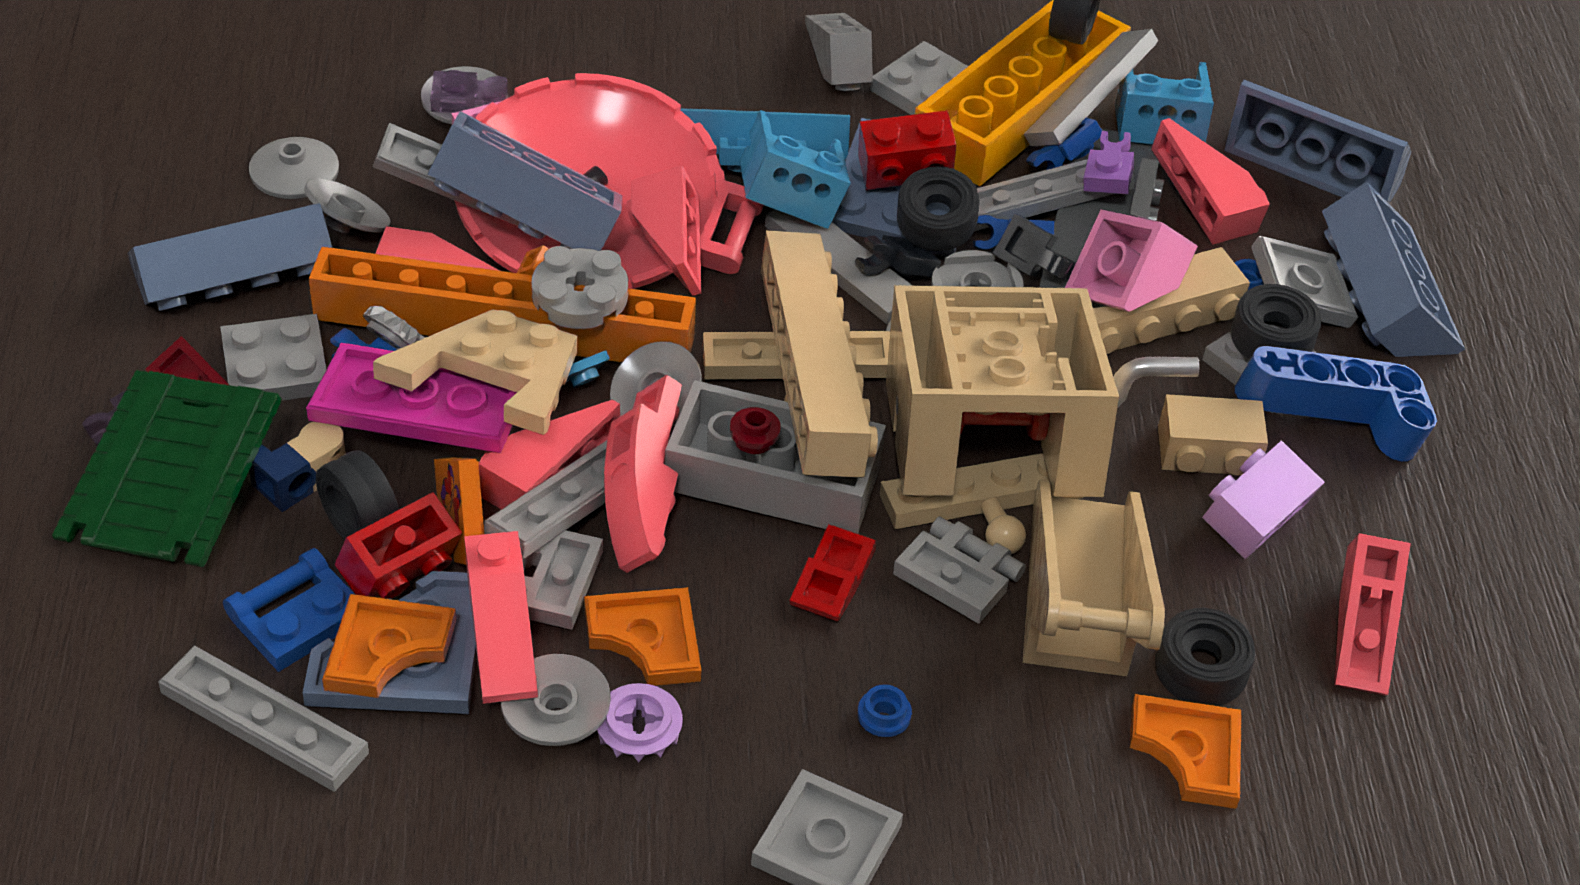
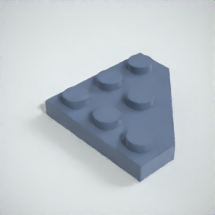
M861 117V120H860V121H866V120H871V119H866V118H862V117ZM858 125L845 161L851 184L832 223L845 233L861 237L875 235L882 239L883 235L905 238L897 222L898 195L902 185L869 190L865 188L858 157ZM938 202L931 203L926 207L934 215H944L950 211L947 205ZM957 248L931 252L935 255L948 257L955 253Z
M432 571L416 581L415 590L398 600L456 608L457 620L445 662L421 663L403 669L386 683L378 698L324 691L322 678L334 642L328 638L311 649L303 688L304 705L469 714L477 651L467 573Z

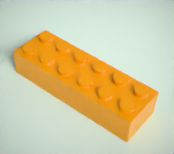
M1052 0L915 108V114L948 110L957 144L954 169L966 175L974 184L981 186L1030 145L1024 133L1122 32H1129L1131 30L1130 26L1098 10L1091 32L1084 44H1075L1067 40L1057 39L1049 35V19L1054 1Z

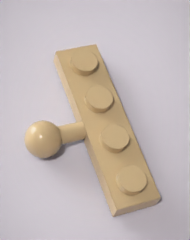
M850 331L849 346H855L857 355L855 371L862 372L863 378H886L890 331ZM703 332L704 379H783L774 332Z
M1040 453L956 468L953 496L936 495L925 498L917 495H903L899 478L882 481L880 497L895 529L933 523L939 516L949 520L983 513L988 522L985 533L987 543L992 546L999 543L1011 550V554H1014L1022 548L1026 539V532L1023 524L1017 518L1006 515L1004 509L1034 504L1038 481H1050L1044 455ZM1050 484L1051 496H1053V492H1052V488H1051V484Z

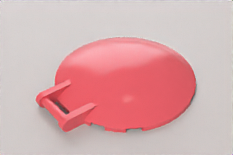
M577 73L574 80L550 82L549 78L546 77L514 88V95L497 105L494 102L490 103L475 117V119L582 175L593 166L599 167L605 173L608 179V184L605 186L623 196L621 214L602 250H611L620 256L621 266L628 276L629 289L651 284L673 273L650 245L640 226L634 227L629 219L627 201L631 200V180L681 165L684 167L699 195L701 266L726 274H735L740 270L744 259L741 251L754 217L761 213L764 205L745 198L744 186L725 181L724 170H721L716 155L717 147L709 133L700 122L695 124L681 111V104L664 93L625 78L603 74ZM455 201L458 214L472 239L489 257L512 273H517L526 252L542 245L550 249L561 244L547 235L543 239L535 238L523 232L512 223ZM723 209L737 212L725 244L711 241Z

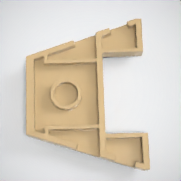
M492 309L377 358L373 361L374 379L413 391L439 368L472 377L517 392L504 404V422L544 435L550 426V415L552 411L556 410L561 386L565 385L577 354V335L558 330L550 324H539L516 317L509 311Z

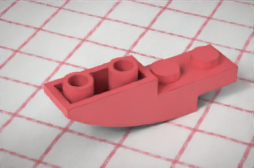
M668 375L638 392L633 409L612 421L610 426L604 467L606 513L618 566L626 573L646 562L655 560L660 555L666 542L664 531L668 515L675 504L674 490L678 473L663 463L665 462V449L668 444L671 428L679 414L677 404L682 384Z

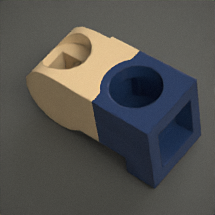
M311 422L301 429L298 437L272 452L264 445H261L249 470L251 485L281 512H284L317 491L316 472L321 466L330 461L337 460L346 454L343 430L337 425Z

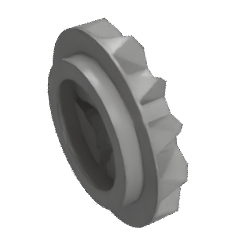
M370 306L363 314V317L369 323L366 326L367 329L376 338L380 337L396 349L403 348L425 338L415 328L406 323L405 320L382 306Z

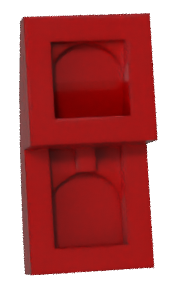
M828 524L814 557H809L790 598V605L838 622L851 602L876 550V540Z

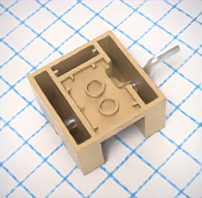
M894 285L886 387L893 432H896L895 447L903 495H917L925 498L936 495L953 496L959 439L963 427L966 425L1026 426L1027 434L1032 440H1042L1041 446L1054 497H1068L1071 499L1104 497L1117 408L1126 400L1132 383L1146 376L1198 377L1199 359L1198 357L1136 358L1124 364L1113 377L1087 288Z

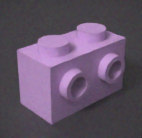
M1280 441L1267 454L1259 448L1239 468L1244 474L1237 480L1228 475L1209 494L1214 503L1202 518L1244 559L1248 558L1300 511L1325 483L1283 441Z

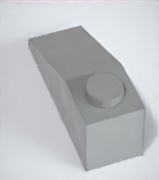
M846 13L805 15V24L822 76L827 82L835 85L836 90L842 91L857 90L861 88L860 83L873 82L872 31Z

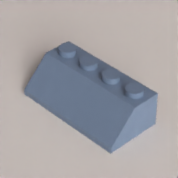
M1244 80L1240 86L1224 149L1226 152L1340 197H1344L1367 181L1388 203L1391 202L1402 183L1411 155L1408 142L1247 80Z
M461 111L453 122L428 172V175L436 178L434 185L454 196H459L463 192L478 200L476 206L482 211L501 218L504 213L519 221L518 228L523 232L538 239H543L544 235H547L560 242V246L568 249L584 248L601 251L622 210L623 195Z
M1367 181L1322 211L1328 225V229L1324 231L1325 237L1341 257L1336 262L1344 278L1352 284L1353 290L1349 292V296L1355 307L1364 314L1366 321L1362 323V328L1368 339L1375 346L1382 344L1395 357L1458 354L1465 350L1411 225Z
M318 203L135 246L127 254L145 305L157 302L159 311L186 305L185 295L204 291L206 299L234 293L232 284L250 280L252 288L279 282L278 273L291 269H296L298 277L309 275L321 247L332 248L321 204Z

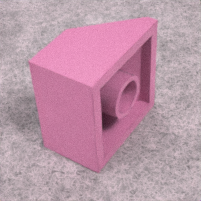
M1100 210L1065 288H1087L1091 302L1130 312L1178 289L1198 246L1162 222Z

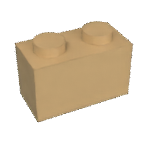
M1166 394L1158 425L1162 470L1242 475L1244 473L1239 468L1255 451L1261 448L1266 452L1268 438L1262 401Z

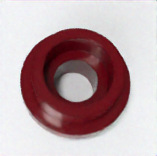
M744 408L735 413L730 421V435L735 441L736 446L749 454L767 452L780 436L781 424L778 417L773 412L764 408Z

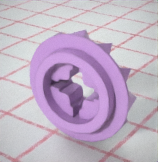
M642 683L624 685L610 692V708L606 719L597 731L600 744L609 745L613 749L616 758L623 753L633 755L638 762H640L644 755L653 753L661 758L666 747L670 744L677 745L683 717L678 702L670 693L657 686ZM636 710H642V717H644L646 724L642 734H636V731H633L632 723L633 717H636Z

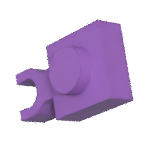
M1102 131L1100 137L1101 150H1090L1084 173V191L1128 194L1134 169V152H1130L1131 133L1124 132L1123 140L1113 143L1108 141V131Z

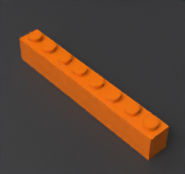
M321 247L309 276L313 314H317L319 321L366 327L369 324L363 317L366 310L370 306H382L405 320L419 334L431 336L492 309L497 311L503 310L513 313L516 317L539 324H550L558 330L577 335L576 356L588 358L606 350L610 357L609 361L623 362L632 352L650 343L672 342L683 346L691 353L694 342L695 297L628 288L626 307L618 316H616L615 310L612 314L603 317L602 325L587 329H573L556 325L548 320V312L544 311L540 306L539 311L537 310L532 300V275ZM576 285L574 290L583 291L585 286Z

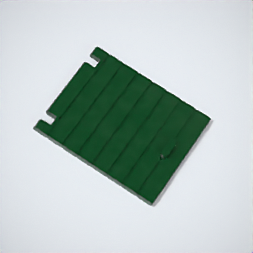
M136 370L127 387V391H125L116 408L117 411L114 412L106 432H104L96 448V452L93 453L85 469V474L82 475L74 495H72L63 512L64 515L61 516L52 534L53 539L71 542L78 529H82L84 531L81 535V544L85 546L171 562L176 560L181 548L189 549L185 558V564L204 567L211 554L212 547L215 545L223 528L222 525L225 524L233 506L232 504L235 502L243 485L242 483L245 481L252 466V461H254L262 440H264L272 423L271 420L282 401L279 393L245 386H231L176 377L172 374Z

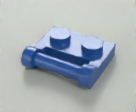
M312 548L299 556L298 563L242 595L240 592H236L223 600V606L231 621L279 672L308 655L312 648L326 639L330 638L332 640L336 638L349 596L354 593L329 568L323 555L316 548ZM308 580H311L315 585L261 618L254 613Z

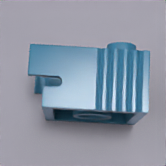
M1199 62L1196 79L1175 80L1160 78L1153 74L1134 75L1132 69L1119 83V89H1117L1115 111L1119 141L1123 140L1124 132L1131 133V142L1153 144L1161 121L1170 118L1206 143L1214 105L1206 62Z
M760 110L749 132L751 146H746L740 159L746 194L745 198L828 229L851 184L840 140L834 138L828 152L814 151L802 146L801 143L789 136L773 135L770 120L765 115L766 112Z

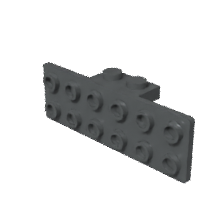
M1101 128L1102 131H1108V141L1113 143L1120 142L1118 131ZM1099 138L1093 143L1094 147L1092 150H1101ZM1131 142L1130 152H1134V189L1129 190L1128 194L1116 193L1058 209L1054 223V235L1058 238L1052 247L1053 251L1077 262L1100 210L1153 221L1157 220L1159 209L1150 207V205L1159 206L1164 180L1156 179L1159 161L1151 150L1153 144ZM1089 153L1079 159L1069 161V164L1088 159ZM1043 269L1039 288H1065L1068 280L1065 278L1061 279ZM1091 302L1093 308L1105 306Z

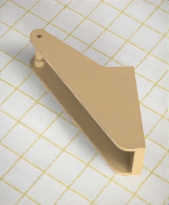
M1039 480L1032 513L1023 663L1127 676L1136 642L1147 649L1159 650L1165 618V607L1141 495L1139 492L1129 491L1125 505L1051 496L1050 481Z

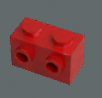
M948 110L860 121L858 157L866 190L900 186L911 174L928 167L939 166L954 169L957 144Z
M434 492L346 537L335 566L355 595L393 599L407 589L410 585L409 581L422 574L426 576L432 571H443L452 562L451 555L462 535V531Z

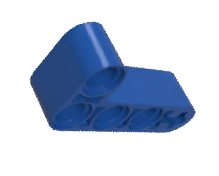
M1261 346L1255 350L1235 385V394L1238 399L1262 401L1264 411L1369 424L1379 449L1386 456L1398 461L1413 459L1437 423L1436 414L1422 379L1414 370L1398 363Z

